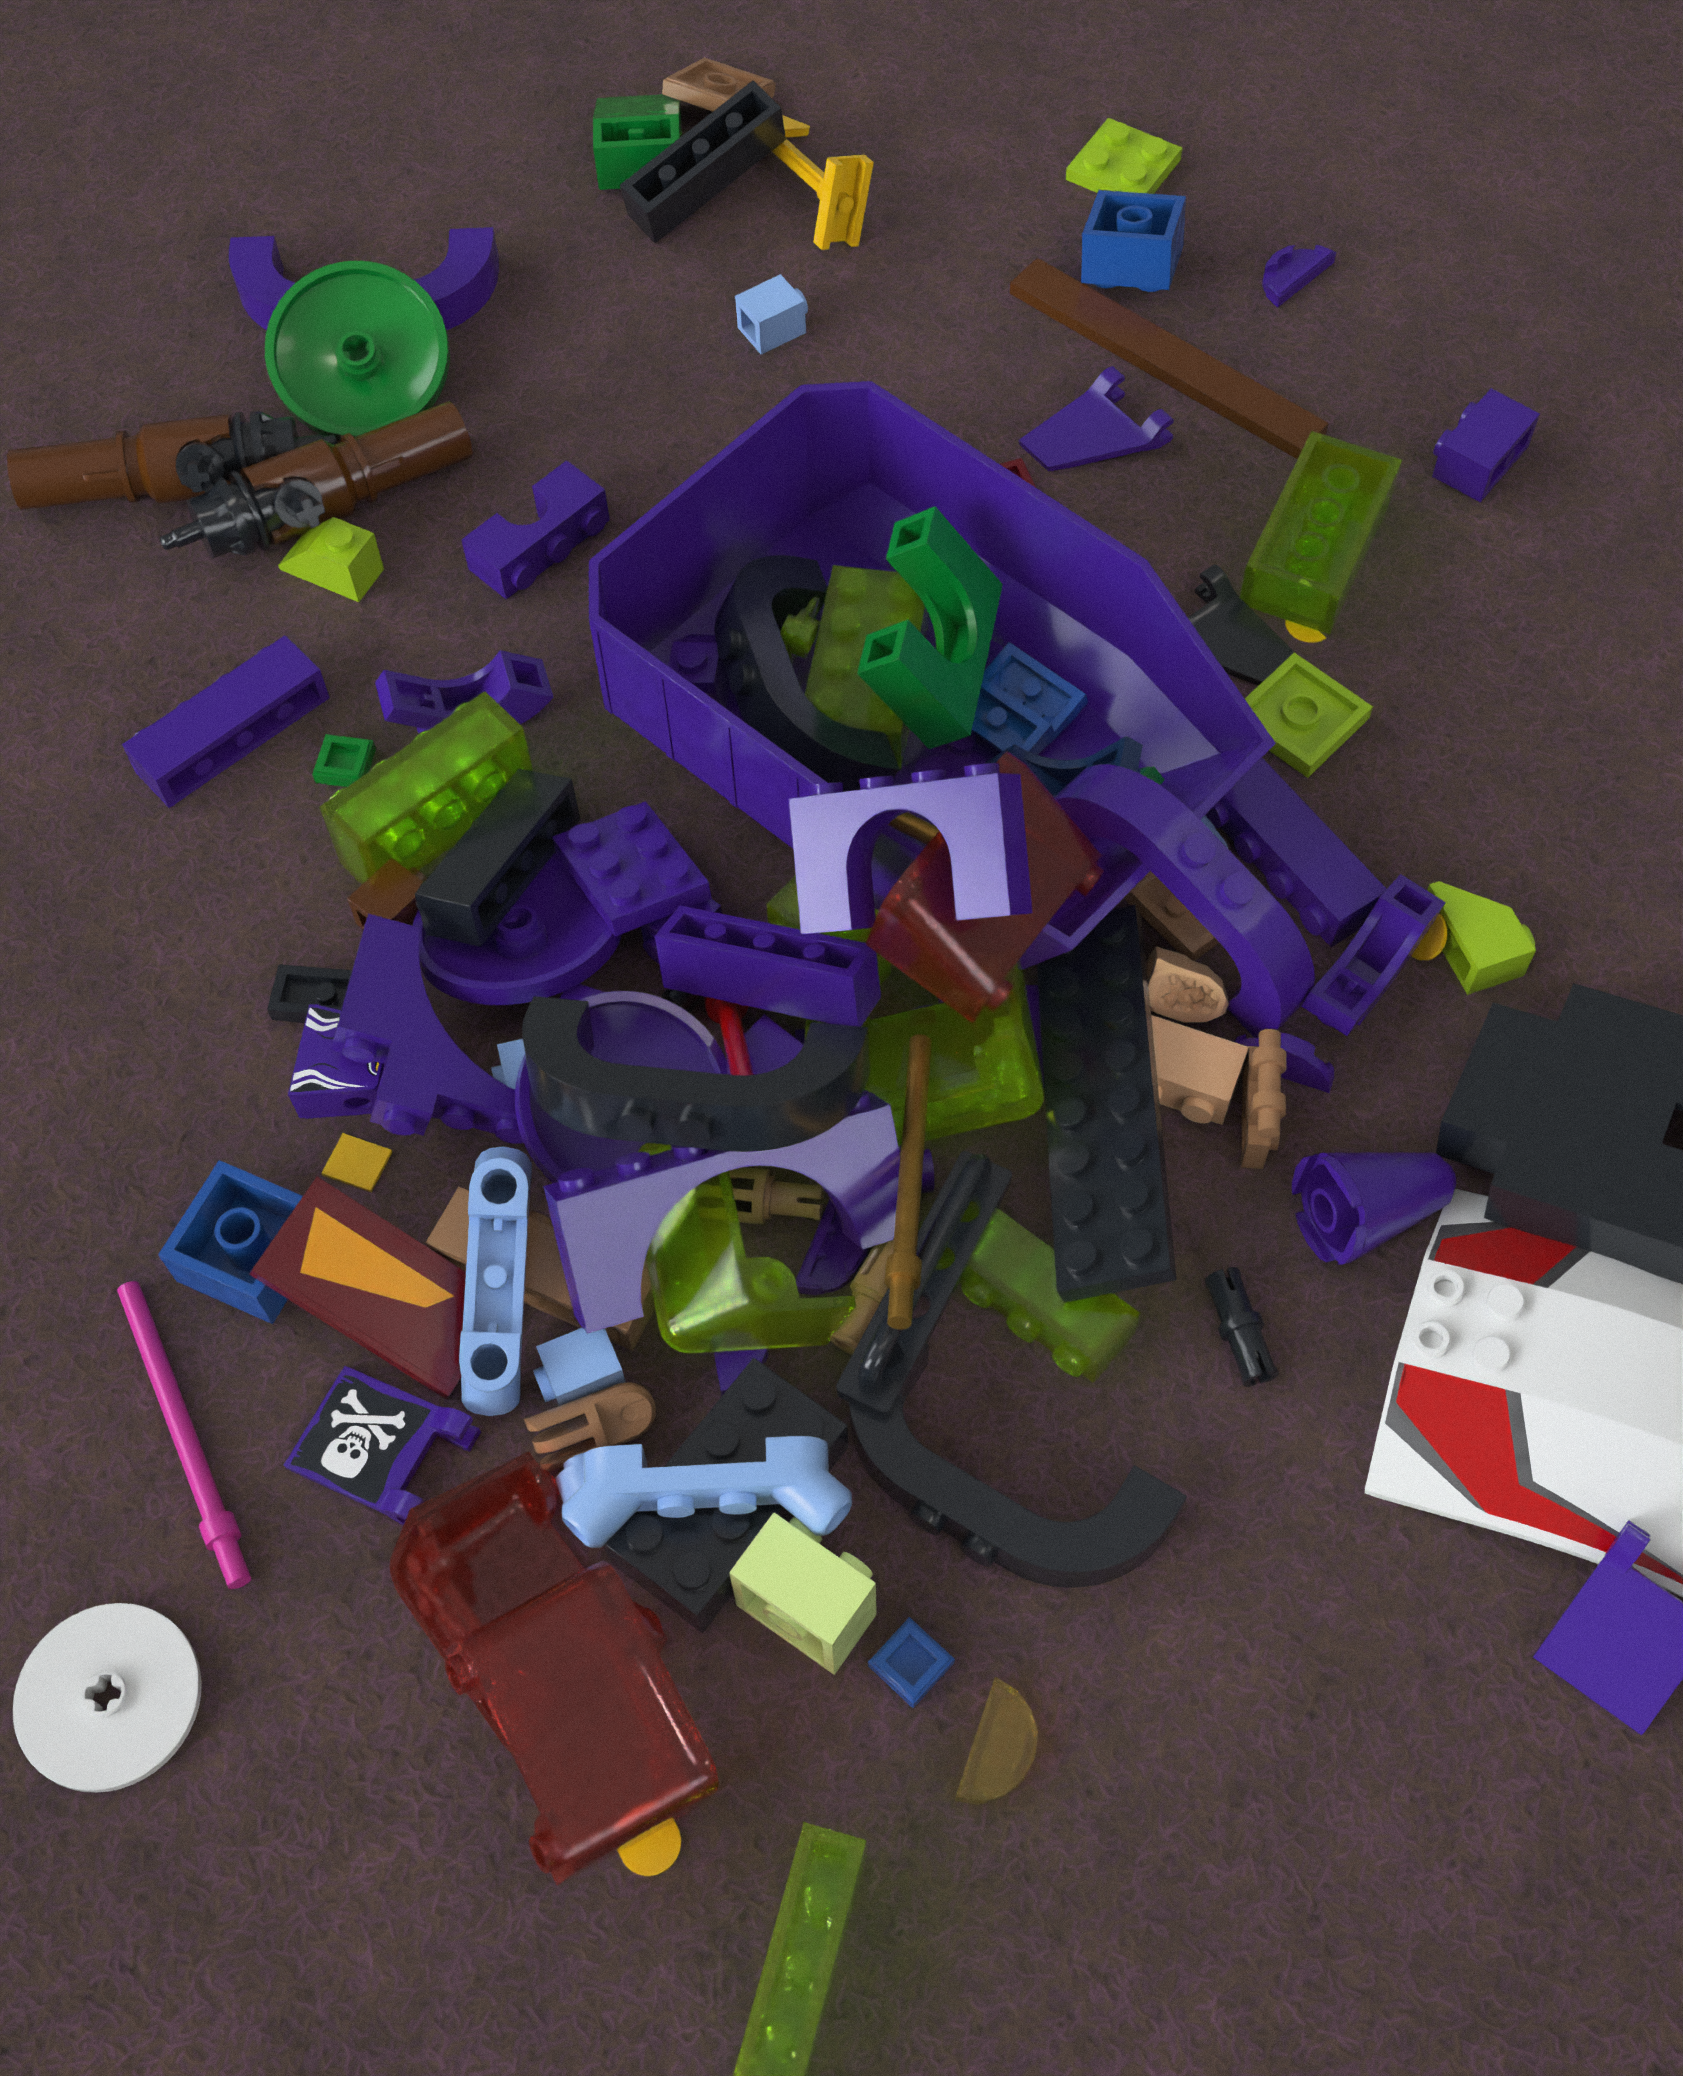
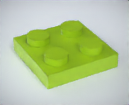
M1107 118L1066 168V180L1096 193L1099 190L1154 194L1180 162L1182 147L1130 127L1122 122Z
M1295 652L1245 698L1276 743L1269 751L1307 778L1370 718L1373 708L1372 705Z

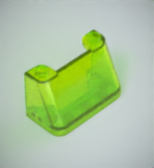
M1016 949L985 956L972 966L969 973L970 989L972 992L970 997L872 1020L868 1016L861 1026L868 1027L870 1073L865 1090L872 1092L891 1105L898 1146H901L909 1041L914 1035H926L932 1041L925 1141L1024 1119L1033 1115L1041 1108L1044 1101L1042 1075L1023 969ZM805 1019V1039L811 1022H824Z

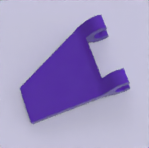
M1111 366L1098 376L1084 394L1019 439V445L1047 471L1072 468L1140 451L1159 449L1173 439V434L1166 428L1174 423V419L1163 409H1158L1147 418L1141 427L1137 425L1114 404L1125 396V392L1117 386L1125 380V376Z

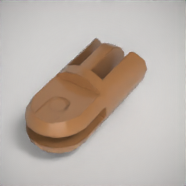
M627 1382L616 1384L528 1417L524 1421L527 1430L532 1432L543 1430L585 1414L549 1428L532 1439L536 1453H548L593 1437L541 1459L540 1466L544 1474L563 1467V1464L575 1455L598 1447L621 1445L639 1438L651 1428L656 1416V1406L654 1399L647 1389L636 1383Z

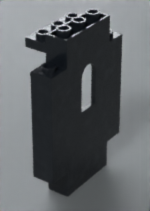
M1575 983L1572 985L1558 1021L1492 1003L1442 1118L1436 1154L1441 1157L1495 1174L1490 1186L1484 1215L1485 1219L1576 1246L1683 1284V1150L1662 1144L1674 1109L1683 1111V1015Z

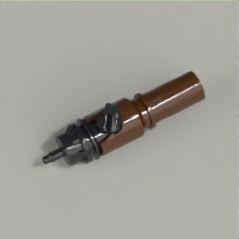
M448 401L356 437L346 433L341 435V442L335 445L319 439L240 469L241 473L231 471L229 472L230 484H227L223 477L212 480L204 494L187 500V506L193 522L172 529L170 533L162 535L159 538L164 550H170L202 540L207 552L213 559L229 552L244 556L255 552V542L258 543L262 550L269 549L271 543L276 545L304 534L332 517L342 519L353 515L357 502L365 499L368 503L377 501L378 493L471 458L473 450L468 431L455 405Z
M259 410L250 412V421H246L243 412H235L233 417L231 414L148 423L144 424L138 434L129 436L127 431L124 430L116 431L115 438L8 450L7 469L11 490L20 510L127 497L129 502L133 503L140 502L141 495H149L158 503L188 500L204 494L212 480L223 477L227 484H230L229 472L237 471L241 473L240 469L316 440L323 439L333 445L338 442L335 435L324 436L320 434L299 437L293 416L274 418Z

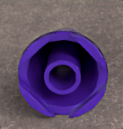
M1433 1152L1316 1153L1303 1157L1295 1167L1292 1180V1195L1301 1193L1304 1211L1297 1212L1295 1215L1307 1244L1319 1259L1325 1262L1336 1260L1338 1261L1337 1265L1357 1260L1449 1205L1456 1188V1177L1452 1167L1438 1154Z

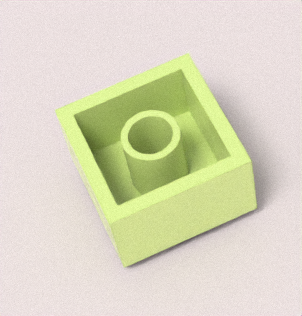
M773 1513L729 1572L736 1605L835 1675L876 1616V1583L870 1579L873 1573L855 1556L843 1552L838 1557L820 1545L822 1537L813 1534L797 1518L792 1517L790 1522H787L776 1513Z

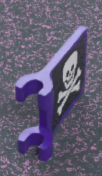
M344 1366L284 1463V1467L315 1483L375 1509L399 1524L423 1534L434 1513L432 1510L423 1507L426 1502L422 1498L405 1491L437 1436L470 1452L481 1431L479 1428L471 1425L472 1417L454 1408L437 1406Z

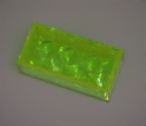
M1311 431L1246 565L1240 598L1250 608L1330 634L1392 499L1402 459Z
M833 565L805 696L819 711L841 724L859 729L885 732L901 770L909 728L857 675L867 634L909 619L926 638L930 616L920 597L898 572Z
M484 691L470 702L458 706L450 716L430 730L418 734L410 744L393 756L378 762L370 772L350 786L335 792L319 808L340 863L362 885L390 858H393L407 870L411 867L420 870L454 846L518 769L533 771L524 729Z

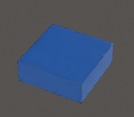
M909 1617L868 1661V1667L914 1708L951 1668L955 1658Z

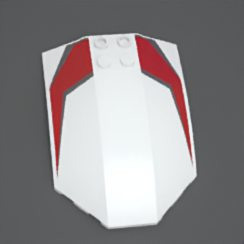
M1455 1189L1452 1201L1442 1209L1423 1259L1390 1376L1365 1486V1494L1528 1540L1599 1564L1626 1522L1630 1520L1650 1534L1649 1538H1651L1632 1566L1665 1590L1683 1597V1284L1576 1246L1485 1219L1484 1215L1488 1196Z

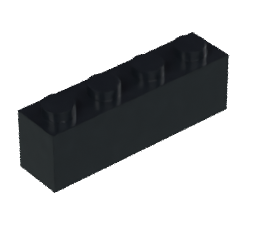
M754 80L620 184L628 216L654 243L658 242L786 140L781 107Z
M518 769L415 893L416 905L420 911L426 935L479 947L484 944L555 853L552 837L571 830L581 820L572 779L524 769Z

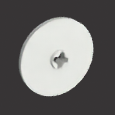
M113 1603L95 1606L72 1615L53 1628L38 1643L26 1660L18 1678L13 1699V1723L18 1743L23 1753L40 1773L55 1783L72 1790L94 1793L109 1792L131 1786L147 1778L166 1764L177 1752L194 1724L199 1709L202 1686L201 1671L195 1651L184 1633L171 1620L144 1606ZM111 1681L112 1685L121 1691L119 1699L110 1700L107 1710L103 1711V1707L95 1702L93 1697L95 1693L104 1692L107 1682Z

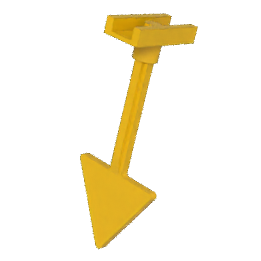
M782 115L785 137H800L809 134V125ZM786 139L772 152L812 187L820 199L813 242L821 250L829 249L831 242L845 241L851 247L859 246L874 162L866 155L827 157L824 173Z

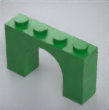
M934 506L895 522L886 560L917 593L925 605L933 624L936 649L907 619L866 635L857 675L928 749L971 736L1003 586L938 508Z

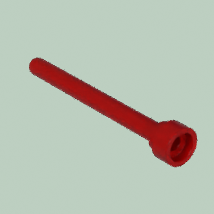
M704 997L708 1016L721 1026L730 1074L741 1076L754 1075L741 1021L747 1013L748 1006Z

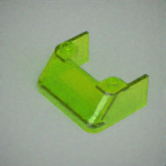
M645 1142L638 1152H648L650 1155L671 1150L672 1148L671 1145ZM729 1171L702 1182L681 1198L659 1225L646 1254L661 1336L670 1347L683 1353L827 1345L831 1335L839 1330L856 1308L854 1296L799 1298L795 1277L785 1264L769 1257L746 1258Z

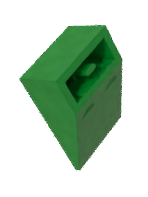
M663 94L597 98L593 115V151L599 190L621 189L620 184L682 136L680 100Z

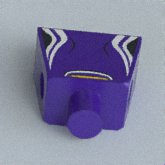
M309 1004L288 1096L299 1118L309 1119L372 1113L384 1064L375 1061L370 1063L355 1062L345 1057L341 1052L330 1050L341 1010Z

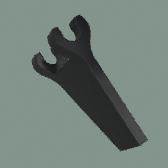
M1213 564L1200 573L1199 577L1203 583L1195 588V593L1207 604L1190 615L1188 619L1227 674L1260 685L1294 651L1237 595L1226 573L1218 565Z

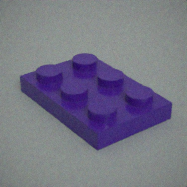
M646 801L624 807L616 813L590 823L576 825L571 830L552 837L556 854L615 937L669 916L680 905L691 907L712 899L708 880Z

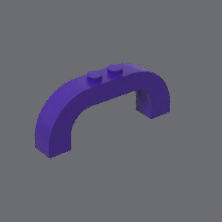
M494 228L450 229L448 252L444 261L431 273L413 279L424 288L436 304L446 330L465 322L476 314L489 300L496 287L499 274V254ZM275 236L231 237L229 264L242 305L252 320L267 330L275 307L295 282L283 277L284 267Z
M1099 764L1083 770L1039 812L1075 851L1093 837L1112 840L1128 849L1150 869L1220 942L1232 957L1241 977V987L1228 999L1229 1005L1227 1010L1254 1038H1259V1032L1264 1029L1278 1030L1303 1004L1307 995L1314 987L1315 973L1310 951L1298 927L1282 905L1184 803L1164 787L1133 770L1116 765Z

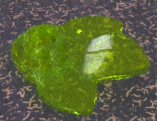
M819 597L811 599L806 608L800 610L797 617L789 614L784 622L780 634L791 664L796 656L805 659L813 646L820 625V621L814 619L821 605Z

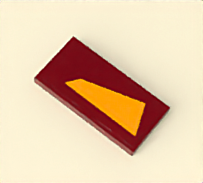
M317 1176L249 1275L441 1397L448 1398L461 1378L459 1354L461 1331H463L466 1272Z

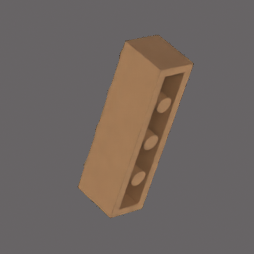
M458 1187L428 1237L426 1246L466 1272L469 1190ZM529 1211L524 1303L582 1328L573 1313L552 1220L538 1212ZM647 1259L644 1262L641 1280V1303L644 1317L605 1328L611 1342L632 1351L664 1293L660 1274L656 1271V1267Z

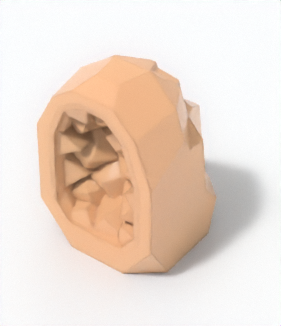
M1160 947L1154 948L1146 963L1151 1011L1184 1023L1208 1022L1225 1014L1229 1002L1223 980L1208 966L1192 961L1186 955Z

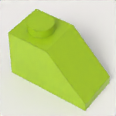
M335 517L302 534L278 565L279 569L357 602H360L384 570L374 533Z
M1440 881L1429 884L1427 891L1446 902L1440 911L1447 924V940L1442 952L1467 995L1525 975L1536 952L1535 941L1530 929L1519 922L1511 907Z

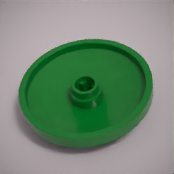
M344 261L326 265L312 271L297 281L283 295L268 323L265 337V361L274 389L289 412L309 429L324 436L335 435L337 440H341V435L346 433L356 437L432 408L440 396L447 379L450 364V345L442 316L436 304L424 288L405 273L384 264L370 261Z

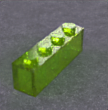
M970 1202L960 1222H970L979 1215L980 1210L976 1203ZM997 1209L960 1280L962 1291L973 1303L985 1309L989 1305L1007 1318L1006 1323L1008 1327L1018 1337L1029 1343L1037 1340L1053 1352V1360L1063 1371L1073 1377H1079L1082 1374L1093 1383H1095L1135 1334L1140 1312L1114 1293L1064 1303L1058 1295L1056 1288L1054 1249L999 1209ZM927 1213L926 1216L919 1222L918 1232H919V1230H920V1228H921V1226H922V1224H923L925 1218L927 1217L928 1213ZM946 1247L935 1268L936 1270L946 1269L955 1261V1255L949 1248Z
M806 1822L803 1823L733 2076H809L867 1856V1840Z

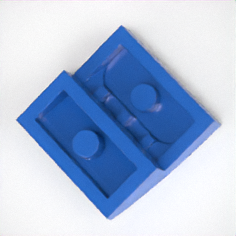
M1008 642L984 671L971 732L1000 752L1015 744L1037 755L1087 705V696L1081 690Z

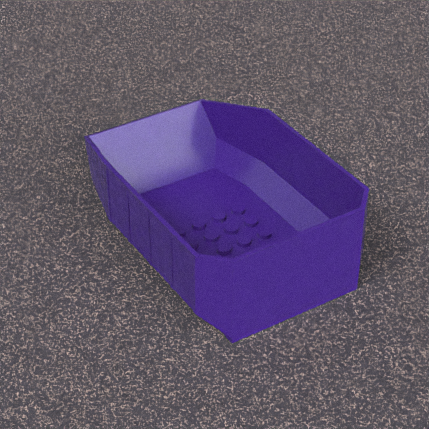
M872 381L800 385L589 560V623L605 710L617 716L665 752L666 756L677 761L729 800L730 804L741 809L791 848H793L789 798L810 796V785L827 782L745 723L731 689L725 708L668 666L672 642L689 634L715 635L714 625L717 613L740 570L751 561L774 555H788L817 560L830 594L811 628L805 629L777 624L804 695L819 711L841 724L886 733L900 769L894 778V786L911 784V773L919 771L946 770V779L965 777L964 766L985 764L986 761L1001 752L973 732H971V736L928 749L857 675L866 635L907 619L936 649L934 628L925 605L917 593L886 560L895 522L934 506L938 508L1003 584L985 670L1007 643L1010 642L1087 696V705L1037 755L1058 760L1082 759L1128 736L1143 745L1138 767L1154 766L1165 779L1161 786L1177 797L1201 820L1276 744L1145 558ZM909 811V813L933 824L929 819H927L923 815L916 813L914 811ZM1025 823L1033 913L956 920L950 856L887 825L876 841L871 863L876 911L1014 972L1073 950L1150 872V869L1132 852L1112 840L1093 837L1075 851L1053 827Z

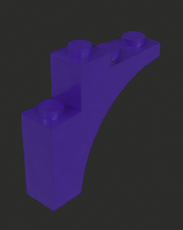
M368 913L330 1050L341 1052L345 1057L355 1062L370 1063L375 1061L384 1064L369 1122L380 1124L385 1130L393 1134L411 1135L415 1133L424 1136L429 1121L433 1117L440 1119L445 1125L454 1129L468 1130L475 1128L494 1133L497 1138L508 1143H524L515 1113V1089L498 1081L476 1065L455 1044L434 1013L426 994L420 969L419 936L422 928Z

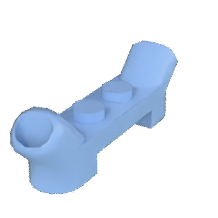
M509 1147L489 1148L481 1152L475 1161L474 1173L469 1185V1229L463 1331H461L459 1364L462 1403L467 1410L485 1416L506 1414L512 1411L520 1401L532 1163L525 1153Z
M767 1437L766 1462L647 1468L642 1444L604 1446L584 1453V1484L562 1505V1520L571 1532L590 1548H601L637 1511L657 1510L660 1516L679 1518L694 1514L695 1508L719 1507V1510L726 1514H747L755 1511L757 1505L780 1504L813 1534L824 1536L834 1531L849 1513L852 1506V1493L829 1473L828 1444L825 1440L817 1437Z

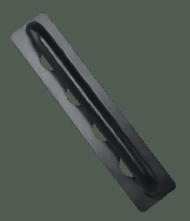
M968 1151L960 1153L918 1232L916 1256L922 1261L920 1286L914 1290L913 1310L921 1295L928 1300L930 1308L925 1315L919 1318H912V1324L909 1328L894 1329L887 1324L890 1288H888L836 1385L838 1397L881 1418H888L1011 1184L1012 1172L991 1162L990 1158L983 1153L972 1154ZM970 1202L976 1203L980 1210L979 1215L970 1222H960ZM946 1247L949 1248L955 1255V1261L946 1269L936 1270L935 1268ZM895 1344L899 1345L904 1352L903 1360L894 1367L884 1368Z

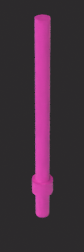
M137 1281L126 1282L117 1289L203 1519L199 1524V1529L207 1550L215 1552L228 1589L243 1587L251 1581V1576L237 1542L241 1538L237 1521L233 1512L225 1510L141 1286Z

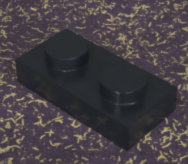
M279 964L267 1008L271 1019L305 1023L309 1004L341 1010L352 970Z

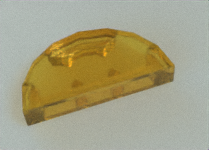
M997 1677L994 1678L955 1797V1801L981 1805L989 1800L1004 1797L1023 1783L1035 1760L1038 1731L1032 1710L1015 1688Z

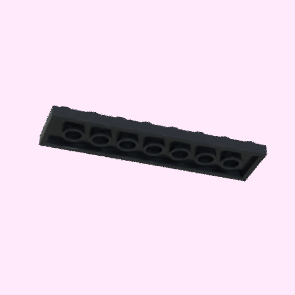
M1135 904L1110 911L1073 950L1037 964L1056 1288L1058 1295L1064 1303L1177 1280L1142 917Z

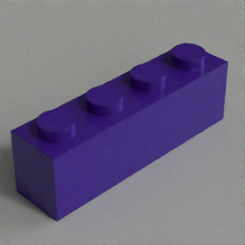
M284 635L270 646L262 648L255 656L231 672L219 677L216 682L189 700L180 703L174 710L149 727L138 731L134 737L123 743L122 746L135 773L170 808L328 700L330 696L320 669Z
M1263 758L1205 815L1215 828H1221L1232 839L1234 847L1242 860L1246 863L1253 862L1266 876L1271 891L1280 899L1286 898L1299 912L1304 927L1315 936L1320 935L1330 947L1360 930L1380 896L1387 890Z
M681 905L655 935L664 988L828 1024L859 1027L863 1025L881 998L876 945L820 933L801 934L800 929Z

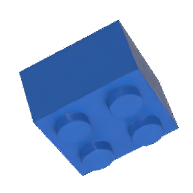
M1099 190L1082 233L1081 283L1095 284L1100 288H1113L1116 286L1136 287L1146 292L1169 290L1184 245L1186 196Z
M219 1160L158 1256L176 1282L273 1324L288 1299L249 1274L303 1196Z

